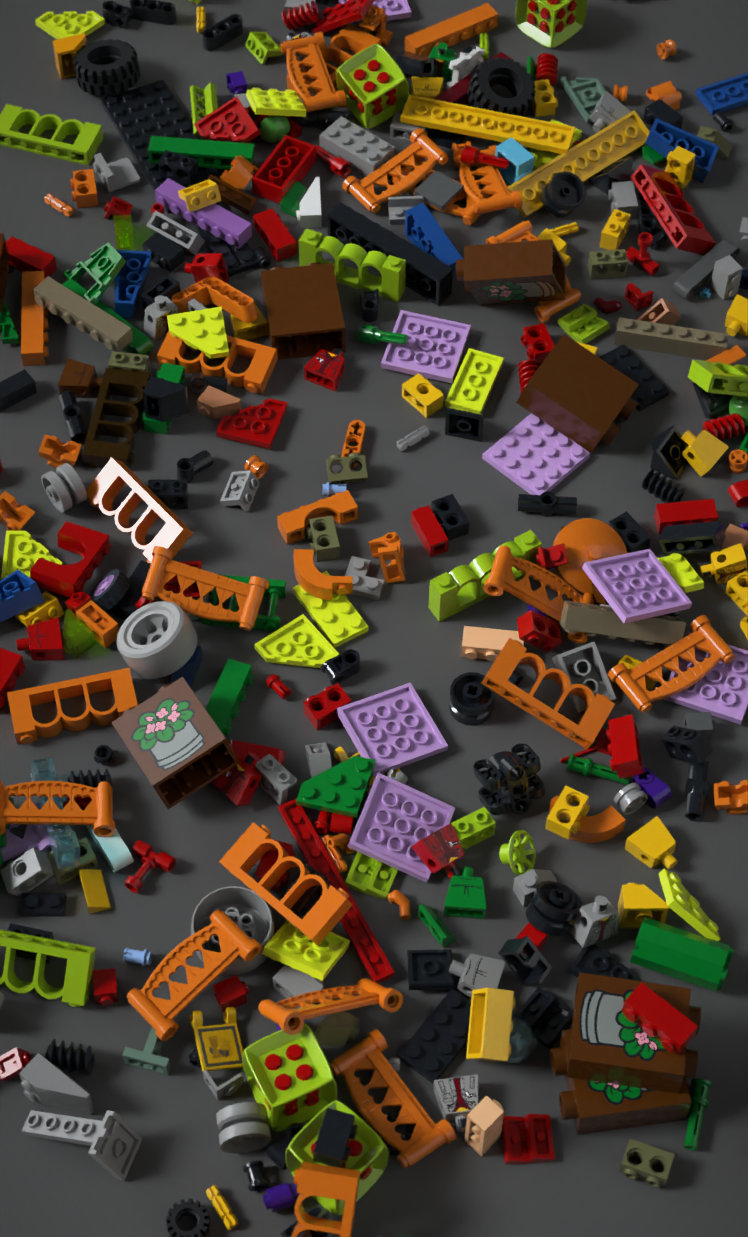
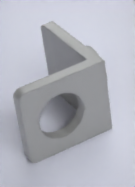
M206 1070L203 1071L204 1081L217 1100L234 1094L238 1087L244 1084L243 1075L239 1073L217 1087Z

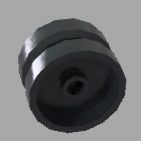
M566 171L559 172L542 189L541 202L550 214L556 217H566L584 201L586 189L582 180L577 175Z
M468 672L461 674L454 679L450 686V713L454 719L464 725L476 726L483 724L490 719L494 710L495 692L481 684L485 675L480 673Z
M544 881L537 886L525 914L532 926L539 931L551 936H564L570 932L582 902L575 891L559 882Z

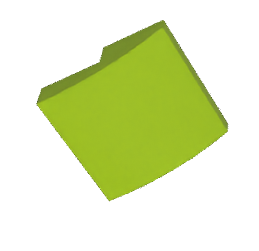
M585 303L557 320L560 327L570 337L583 344H587L610 329V323L598 317L597 310Z
M357 851L344 883L347 887L358 892L386 899L398 870Z

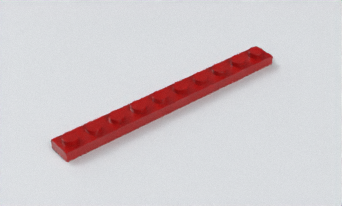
M297 798L278 806V811L307 864L331 882L329 887L332 886L336 890L341 888L350 896L348 900L352 906L339 922L349 940H351L350 942L371 980L381 983L393 977L394 970L304 809L296 804Z

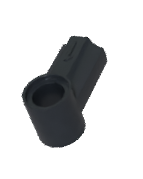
M196 372L191 377L190 388L197 394L203 393L208 386L226 393L228 378ZM201 380L204 384L197 386L194 381Z
M203 450L191 458L178 460L177 479L187 480L188 483L193 481L194 475L213 465L211 454L207 450Z

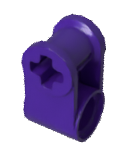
M643 767L644 773L634 775L633 783H638L641 791H644L648 796L646 803L655 809L670 798L672 793L669 787L650 769Z

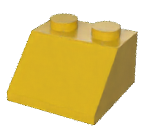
M628 883L622 885L618 902L620 928H640L644 917L665 924L669 907L663 899L644 884Z

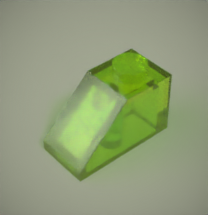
M132 215L113 216L117 250L135 251Z
M69 609L66 610L63 627V646L69 654L73 653L79 658L96 645L95 633Z

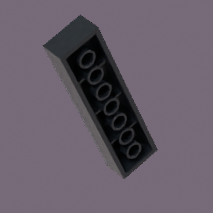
M339 203L327 214L328 236L338 239L344 246L349 243L357 244L367 253L379 251L387 257L392 255L406 260L405 286L437 306L452 294L453 268L449 265L442 263L434 256L427 254L420 248L410 244L407 240L400 238L392 231L383 228L378 223L373 222L343 203Z

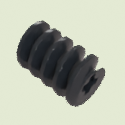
M651 469L642 482V488L644 490L648 489L650 494L654 493V496L660 498L662 502H680L686 487H682L679 490L680 483H676L673 486L674 480L672 478L666 481V474L660 478L661 471L658 470L654 474V469Z
M96 769L95 775H92L91 770H88L86 776H84L82 770H79L78 776H75L74 771H71L68 777V782L97 788L98 784L103 781L109 782L112 786L111 774H109L108 769H105L103 775H101L99 769Z
M53 1039L45 1054V1058L55 1067L59 1065V1069L62 1071L68 1067L69 1072H74L77 1069L79 1074H82L84 1071H86L87 1075L92 1073L95 1054L92 1053L91 1045L88 1046L86 1051H83V1044H80L76 1050L74 1049V1042H71L69 1047L66 1048L64 1040L57 1046L56 1039Z

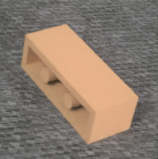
M464 626L461 657L495 661L509 638L521 642L522 645H524V641L519 639L518 631Z
M488 1096L467 1115L464 1141L481 1157L500 1138L504 1116L502 1105L495 1099L491 1100Z

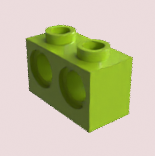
M485 806L451 823L463 851L495 834L496 822Z

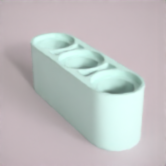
M86 825L90 835L113 872L134 862L129 849L117 830L110 837H99L94 834V825Z

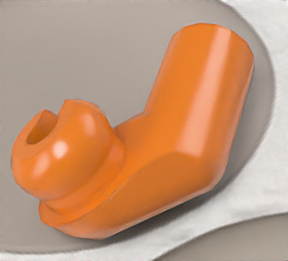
M338 834L326 840L329 848L338 846L347 854L355 852V850L348 847L350 838L346 834Z
M399 890L390 892L387 896L388 901L399 905L400 919L409 920L411 918L410 900Z

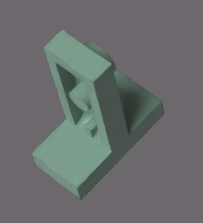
M153 1027L143 1051L125 1047L123 1053L124 1064L168 1076L171 1068L169 1058L159 1056L162 1051L163 1042L155 1035L156 1030Z

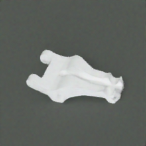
M476 47L470 53L460 52L458 59L450 61L449 68L453 70L452 82L446 84V90L469 75L476 66H480L483 62L481 55L484 54L485 49Z

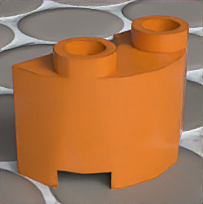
M671 81L661 83L646 90L645 94L651 101L661 99L672 109H680L682 95L679 91H676Z
M240 155V157L236 156L231 162L232 168L229 171L225 170L220 176L222 181L239 190L245 188L252 179L254 172L257 171L255 165Z
M45 434L39 449V457H44L48 461L47 464L55 468L64 463H68L73 467L82 444L74 441L63 443L60 442L58 437Z
M4 491L0 495V523L8 531H20L36 512L26 505H20L15 497Z
M742 780L739 785H731L728 781L714 783L716 809L727 810V814L732 815L748 813V780Z

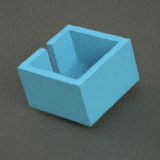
M510 138L496 146L495 157L510 161L508 169L497 167L506 183L511 185L533 172L534 156L519 142Z

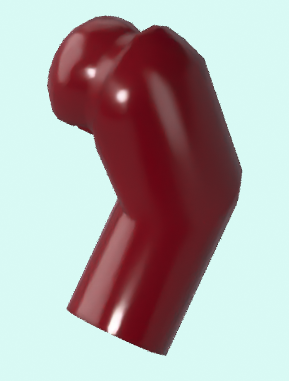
M597 297L594 301V305L607 314L617 312L622 307V304L617 300L605 302L600 297Z

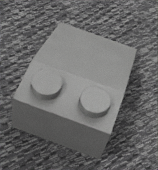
M595 642L566 651L552 658L555 668L562 670L568 676L570 685L583 684L592 690L594 696L599 693L600 695L607 696L611 701L616 699ZM569 695L577 712L585 711L583 699L577 695Z
M38 1053L19 1073L22 1081L21 1086L25 1090L24 1094L32 1102L36 1100L41 1105L87 1115L94 1113L90 1094L41 1054Z

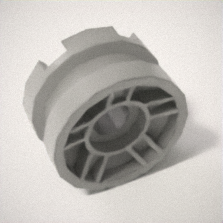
M634 782L622 788L616 794L614 802L617 806H621V811L625 815H629L641 808L647 801L648 796L644 791H641L638 783Z

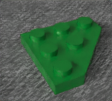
M354 756L302 783L296 804L358 818L376 766V761Z

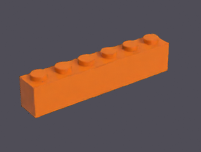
M489 3L483 4L406 36L404 50L429 56L433 47H438L439 43L444 42L450 47L498 27V13Z
M44 271L22 272L21 357L23 366L46 365V357H49V349L46 346V343H49V335L46 332V329H49V321L46 316H49V310L36 303L33 290L46 279Z

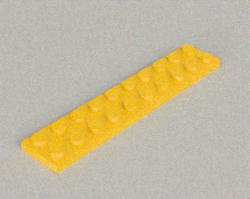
M415 95L408 96L400 117V122L498 142H505L513 138L524 147L559 154H568L575 133V127Z
M634 110L569 149L568 154L563 153L507 188L510 194L511 191L519 190L522 198V208H518V210L525 219L544 207L541 202L542 189L557 173L563 171L571 172L577 175L582 182H585L614 162L621 160L644 146L650 131Z

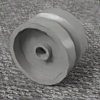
M64 463L56 468V473L49 471L41 476L47 496L61 513L71 509L72 502L80 504L87 499L85 487L70 464Z
M257 1102L236 1103L219 1110L216 1114L217 1128L221 1131L219 1133V1143L222 1151L235 1154L248 1153L259 1150L271 1142L270 1129L266 1125L268 1122L267 1108L263 1104Z

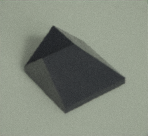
M629 157L614 162L591 177L589 182L608 195L612 182L630 181L633 158Z
M454 406L447 407L445 435L482 442L484 415L469 409Z
M671 426L649 441L653 449L650 468L655 471L660 470L661 474H666L667 477L673 480L678 478L688 464V461L682 455L688 444L680 438L681 434L675 426Z

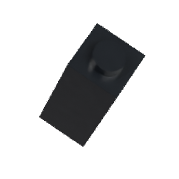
M408 51L394 53V61L403 73L420 78L433 76V58Z
M25 369L0 382V412L37 393L35 380Z

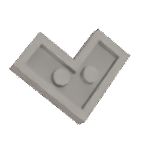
M352 556L345 576H353V594L379 600L384 587V580L367 576L371 560Z

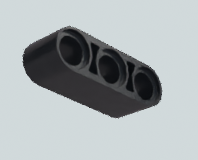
M130 0V8L134 12L133 19L164 25H173L177 21L176 7L173 3L157 0Z
M232 14L202 32L203 48L206 51H214L243 34L242 16Z
M639 193L637 195L639 234L647 232L654 236L657 226L656 216L642 194Z

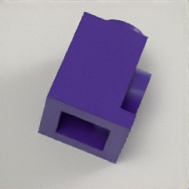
M242 71L226 74L227 89H229L230 93H233L234 97V94L246 93L247 82Z

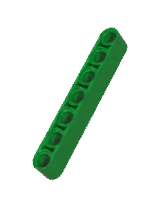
M69 279L62 284L86 299L84 295L88 291L73 279ZM98 301L95 306L132 328L133 341L124 348L125 351L146 355L153 349V344L147 336L103 302Z

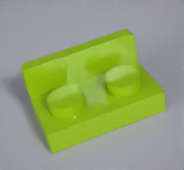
M250 32L245 46L261 64H265L267 57H281L280 47L266 32Z

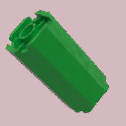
M644 917L630 963L716 992V990L721 991L734 949L721 942Z

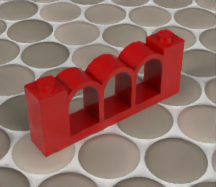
M641 164L631 176V179L676 249L705 256L716 242L710 233L705 231V226L701 220L693 215V207L683 199L684 194L677 186L670 172Z

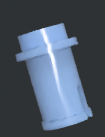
M327 482L322 487V494L327 498L338 492L346 491V484H329Z
M125 948L124 950L126 955L123 954V962L142 964L143 967L150 965L153 955L148 949L141 951Z

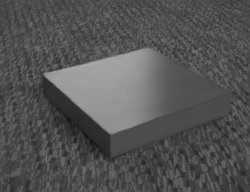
M435 170L414 190V195L423 196L424 201L442 211L463 191V185Z

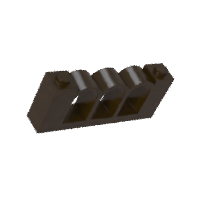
M115 368L105 369L82 451L84 466L104 468L111 457L122 461L128 468H130V464L134 463L135 454L132 453L135 448L134 434L140 429L139 414L144 411L143 391L150 379V372ZM111 395L134 397L137 400L121 402L112 401L110 397ZM105 415L132 418L128 422L104 421ZM100 435L127 439L121 443L98 441Z

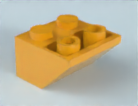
M85 33L52 40L56 67L61 79L76 76L73 63L74 57L79 49L87 45Z

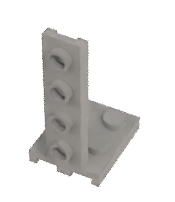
M31 1110L22 1128V1132L28 1136L91 1146L88 1154L114 1178L121 1181L125 1180L143 1139L116 1112L108 1110L103 1121Z

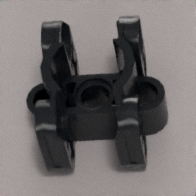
M516 744L510 752H498L488 760L481 759L474 763L475 776L483 785L478 792L480 802L492 815L504 814L508 806L515 814H524L530 808V799H539L545 795L544 783L536 774L541 770L540 758L527 744ZM519 752H526L525 754L521 755L517 754ZM481 768H488L487 770L480 771Z

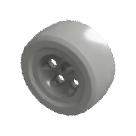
M157 601L139 608L125 620L117 634L116 643L124 661L136 674L147 679H157L174 673L189 661L197 647L198 637L192 621L179 605L170 601Z
M229 886L210 892L196 906L191 921V935L211 924L210 916L214 911L218 909L224 911L245 933H250L251 939H256L262 945V949L249 962H245L239 956L222 974L238 975L256 969L267 958V956L262 954L263 949L275 933L273 916L267 903L257 893L243 887ZM216 935L212 936L209 942L203 944L204 950L221 952L220 943L215 940ZM196 951L199 959L203 962L202 952Z

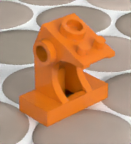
M371 5L359 23L360 29L369 34L371 32L377 34L375 37L381 40V46L384 47L393 38V32L386 30L387 15L384 9Z
M391 532L369 541L372 558L379 557L385 582L405 581L404 550L398 534ZM385 560H391V562L387 565Z

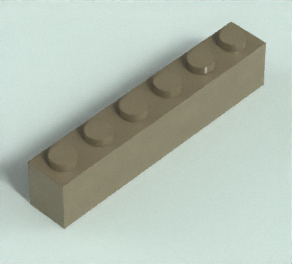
M49 276L33 289L35 301L39 306H43L50 310L52 314L63 318L66 323H71L79 331L85 332L95 341L104 344L109 350L121 352L133 341L131 327Z
M619 317L614 345L621 346L624 344L628 348L708 360L726 350L728 334Z
M565 600L560 625L568 633L575 634L577 631H581L589 636L601 634L609 639L622 637L629 642L643 640L646 644L654 645L657 642L669 647L683 638L686 622L681 617L660 615L624 624L612 607Z

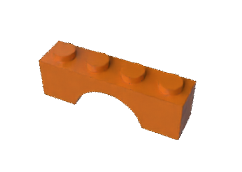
M348 490L338 492L328 498L319 499L317 502L303 505L298 509L284 512L277 516L278 529L288 545L305 538L306 528L310 525L309 519L333 516V520L342 525L358 519V506Z

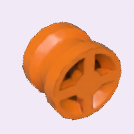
M669 39L665 43L657 44V53L661 59L676 55L677 47L673 40Z
M614 85L613 97L622 101V103H626L628 86L619 87Z
M733 450L729 455L728 469L736 474L744 472L748 462V454L743 450Z
M253 455L245 463L244 469L245 471L251 470L255 477L260 479L266 474L269 466L266 462H262L259 456Z

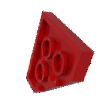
M237 96L194 124L201 137L205 140L247 143L261 134Z
M269 398L264 400L263 404L255 407L252 405L239 410V413L236 415L222 417L216 431V437L271 449L288 408V402Z

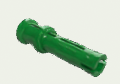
M574 753L570 754L566 771L572 770L583 773V776H589L590 774L628 785L630 777L619 779L616 771L612 772L611 767L594 763L591 758L584 759L574 756Z
M695 1078L691 1081L693 1085L690 1097L691 1107L683 1145L685 1149L697 1151L699 1148L698 1144L704 1109H707L709 1106L707 1098L709 1089L712 1087V1083L709 1080Z

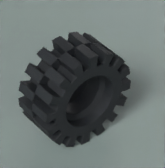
M182 1199L180 1200L181 1204H173V1209L170 1208L168 1211L169 1215L166 1216L169 1236L206 1237V1233L210 1231V1219L204 1205L201 1206L197 1200L193 1202V1199H188V1202ZM185 1215H193L198 1221L196 1227L191 1231L182 1230L179 1226L180 1219Z

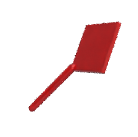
M601 728L594 747L575 753L574 756L579 757L592 751L610 755L608 744H611V741L609 742L606 729ZM570 756L560 759V763L569 761Z

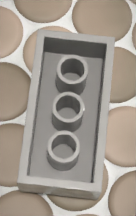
M342 116L320 134L321 148L335 157H343L352 164L350 168L366 177L395 156V146Z

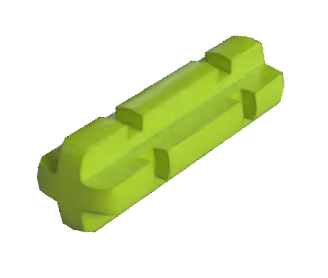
M481 33L479 38L480 48L485 49L484 54L481 55L483 60L489 59V37L487 33Z

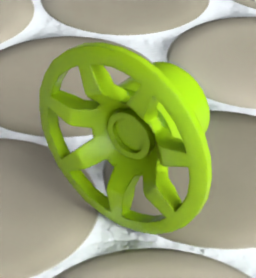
M518 830L513 833L509 843L502 844L499 851L501 862L504 865H510L512 871L517 876L524 874L525 866L528 868L526 871L528 872L534 868L535 845L530 834L524 830ZM520 834H523L525 836L523 840L521 839ZM530 842L531 849L525 850V847ZM532 854V860L530 861L526 858V855Z

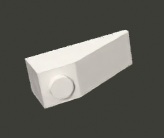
M319 177L315 178L302 198L300 210H296L297 221H300L301 228L322 227Z

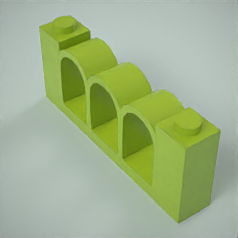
M6 104L0 114V146L89 166L103 140L102 125L89 122L83 124L75 119L62 122L59 116L53 114L40 117L32 109L23 110L22 107ZM24 125H33L29 134L18 132ZM46 130H56L51 140L40 137ZM68 135H78L73 145L62 142Z
M307 228L300 237V266H306L310 263H333L337 283L358 290L363 289L364 291H375V289H378L380 297L399 302L405 291L406 260L392 255L387 257L379 251L367 253L357 244L349 243L344 246L342 242L334 237H323L322 233ZM323 251L331 254L335 262L323 259ZM346 258L355 262L359 270L347 267ZM369 266L379 270L382 278L369 274Z
M692 359L688 378L706 392L748 397V366H732L720 362L711 363L709 361Z
M532 530L515 537L514 541H508L500 545L508 546L513 557L539 565L536 554H539L538 548L542 547V543ZM497 549L492 554L484 553L479 555L469 566H457L449 573L445 572L430 580L428 608L439 622L491 596L484 591L483 587L485 580L490 576ZM512 567L515 581L518 582L523 579L524 573Z
M0 929V946L6 947L4 970L2 976H0V985L5 982L6 986L16 993H27L35 987L42 997L47 999L62 997V1002H66L72 1007H80L86 1004L90 998L96 954L95 947ZM16 949L37 953L32 982L21 981L14 972ZM46 955L67 959L64 986L61 988H54L45 980Z

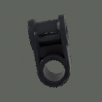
M105 1L102 4L103 18L106 23L126 28L128 21L134 18L133 10L127 6L113 1Z
M360 289L362 318L366 322H374L378 319V289H375V291Z
M348 649L338 656L325 661L321 666V671L328 675L332 685L340 684L360 671V655L356 650Z
M300 1123L289 1125L280 1137L269 1146L265 1153L282 1170L287 1168L285 1153L293 1140L292 1135L296 1136L304 1127Z

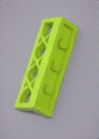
M212 82L205 89H201L193 84L190 87L194 135L200 138L202 137L194 125L201 120L198 115L204 118L218 109L216 84Z

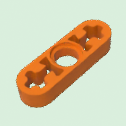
M353 420L349 423L341 457H349L350 453L361 454L365 437V423L363 421ZM356 428H359L357 435H355L354 430H356ZM355 441L358 443V445L352 447L349 445V443ZM358 463L351 464V468L356 467Z

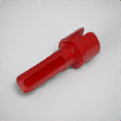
M315 145L316 156L331 166L332 172L341 178H346L350 175L352 171L349 168L352 166L350 162L341 156L335 157L320 146Z
M464 145L465 149L461 152L460 161L471 165L482 163L508 169L510 161L507 159L481 153L479 148Z

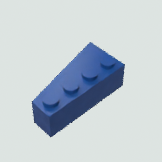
M657 118L645 141V144L665 158L677 146L696 154L692 177L702 184L710 171L719 148L718 145Z
M421 203L406 210L405 237L415 247L420 248L422 251L453 268V275H455L456 261L463 259V257L458 253L426 205Z
M116 250L126 262L115 277L114 312L122 318L132 319L151 267L152 252Z
M16 570L0 581V622L45 601L37 583L19 570Z

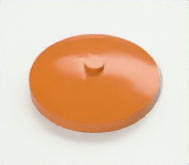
M582 518L569 523L561 529L553 543V546L565 544L569 564L554 568L558 577L573 587L580 595L584 593L593 595L592 581L582 569L585 562L627 554L625 544L619 534L608 524L592 518Z

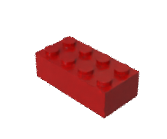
M285 135L252 177L253 194L280 204L295 181L301 182L315 164L316 146Z

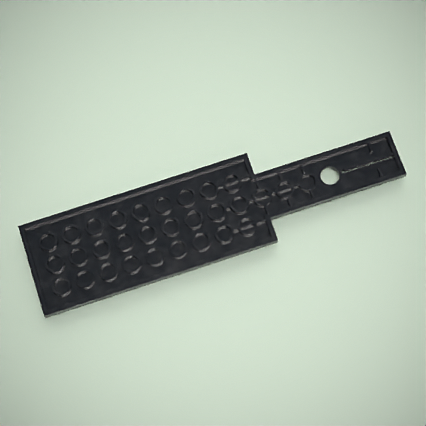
M164 80L101 99L103 108L154 192L167 179L160 177L159 164L149 163L148 148L151 136L201 140L200 137L194 135L192 124ZM198 167L199 175L192 185L206 181L210 175L221 179L220 176L223 173L217 168ZM176 182V183H178V184H180V185H182V186H184V187H186V188H187V187H190L189 185H185V184ZM221 201L215 203L225 209ZM164 207V209L166 210L167 214L172 213V211H170V210H168V209H166V208ZM194 224L200 236L205 240L204 242L210 252L222 253L229 277L259 267L258 260L247 242L240 248H237Z

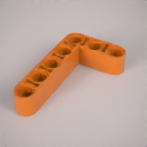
M207 277L171 297L179 313L189 312L188 302L194 298L204 305L212 302L218 307L222 306L223 310L243 322H252L258 318L254 299L217 277Z

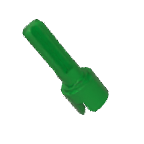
M362 324L363 328L358 329V340L362 343L376 344L378 341L397 344L408 343V335L385 332L379 330L377 326Z

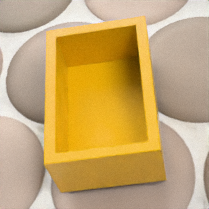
M495 988L472 990L466 1059L488 1062L508 1061V1057L511 1054L509 1040L510 1034L513 1031V1020H511L512 1011L515 1008L514 991Z

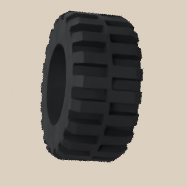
M118 39L93 41L79 49L74 57L73 63L78 86L90 95L95 94L100 97L102 95H106V97L114 94L119 95L121 92H126L129 88H133L140 77L137 52L133 46L125 41L122 42Z
M490 58L487 61H483L475 70L468 86V100L476 108L524 117L535 96V83L532 81L531 74H528V70L524 66L521 67L519 62H513L510 58ZM498 84L504 86L512 93L513 98H504L497 95L490 88V85Z

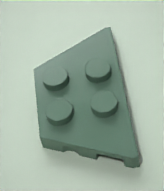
M561 77L560 83L587 124L591 123L590 116L597 102L606 92L596 78L585 79L576 77V80H566V77Z

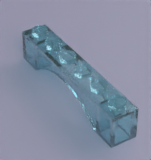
M52 758L31 761V782L58 781ZM36 796L39 809H41L48 801V797L42 796L39 798ZM57 796L53 797L52 800L55 802L58 808L62 810L63 804L61 798ZM44 824L57 868L79 866L80 846L75 831L72 830L70 825Z

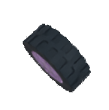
M119 569L110 571L90 592L92 601L106 612L123 598L130 587L131 580Z

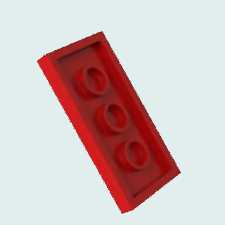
M349 0L344 4L339 3L333 8H326L322 12L323 15L315 22L316 25L312 29L313 33H324L362 19L375 0Z

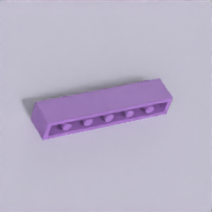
M169 178L155 190L156 203H160L174 214L225 240L230 245L240 248L252 237V223L215 203L189 212L186 202L179 198L178 191L186 187Z

